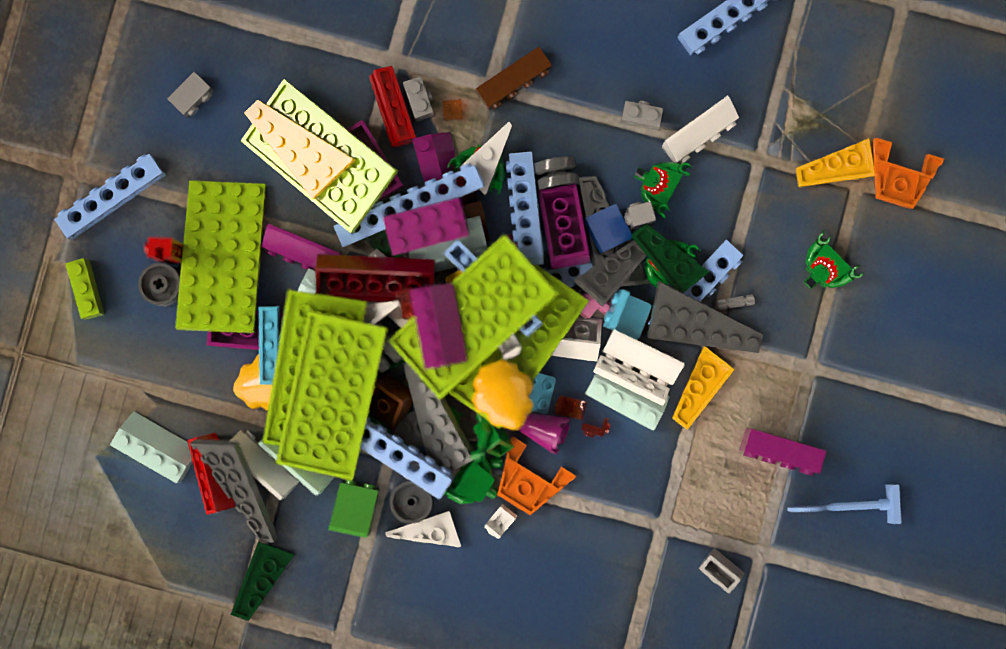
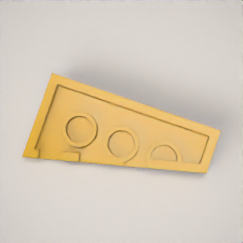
M868 138L797 167L798 187L874 177L870 139Z
M703 346L672 419L688 430L735 369L707 347Z

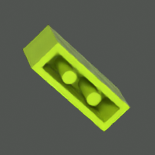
M81 258L65 263L80 318L88 320L105 315L90 261Z

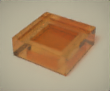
M461 99L442 101L444 121L463 119Z

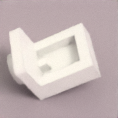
M515 334L499 347L504 359L516 357L522 349Z
M502 504L484 527L492 536L499 539L516 519L517 515Z

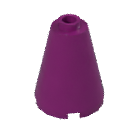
M530 412L526 417L524 425L517 430L552 454L557 455L560 452V449H558L559 444L563 445L570 427L567 423L570 422V419Z

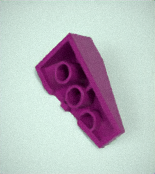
M450 132L429 134L412 139L424 183L434 178L436 181L443 179V174L450 171L454 172L453 165H450L449 168L447 167L450 160L455 158V149ZM441 184L439 187L440 193L443 195L448 193V186ZM427 192V193H428L429 200H430V199H431V195H430L429 192Z

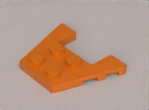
M874 138L876 199L908 209H914L926 190V186L933 179L936 170L942 165L944 159L926 154L922 170L918 172L889 163L888 157L892 142Z
M512 436L511 442L515 447L507 452L497 495L531 515L575 479L576 475L561 467L551 483L547 482L517 463L527 445Z

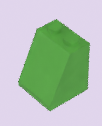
M346 479L345 482L340 483L328 530L367 538L371 532L379 490L375 489L376 485L365 483L364 486L356 485L357 481Z

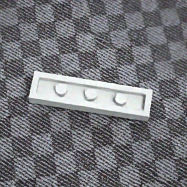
M600 355L593 371L662 406L666 402L670 388Z

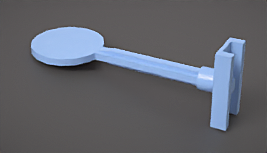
M885 484L886 498L879 499V501L789 506L787 511L811 512L880 509L887 510V523L901 524L899 485Z

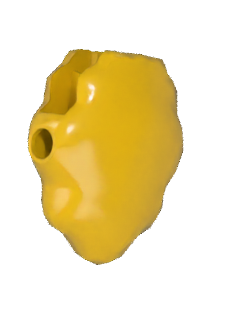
M259 354L253 363L245 364L241 367L239 376L234 383L233 391L249 408L258 409L263 407L267 411L272 385H259Z
M503 359L480 368L473 382V387L476 390L472 397L475 409L487 414L488 420L495 426H504L512 430L522 427L527 415L533 409V403L529 397L533 384L529 376L520 372L516 364L508 363Z

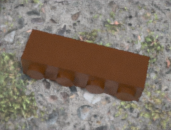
M537 47L477 87L476 93L488 111L492 108L496 110L503 105L502 102L507 98L511 100L516 97L520 89L523 87L527 89L535 83L534 80L538 77L542 79L550 74L552 64L541 48Z

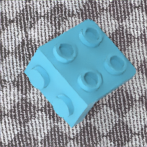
M617 290L611 298L612 304L604 316L605 322L603 326L616 330L630 338L639 339L650 313L651 304L630 296V293L625 290Z
M539 373L532 382L533 389L529 396L533 403L532 411L541 414L548 413L556 382L554 377Z

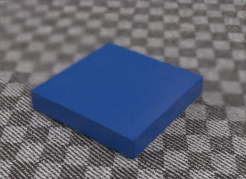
M616 204L583 219L600 254L632 239V234Z

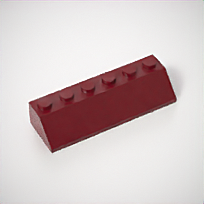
M317 254L315 267L316 293L367 302L399 300L401 303H412L411 290L433 286L434 259Z

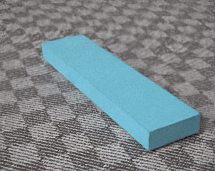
M259 307V385H272L280 340V307Z

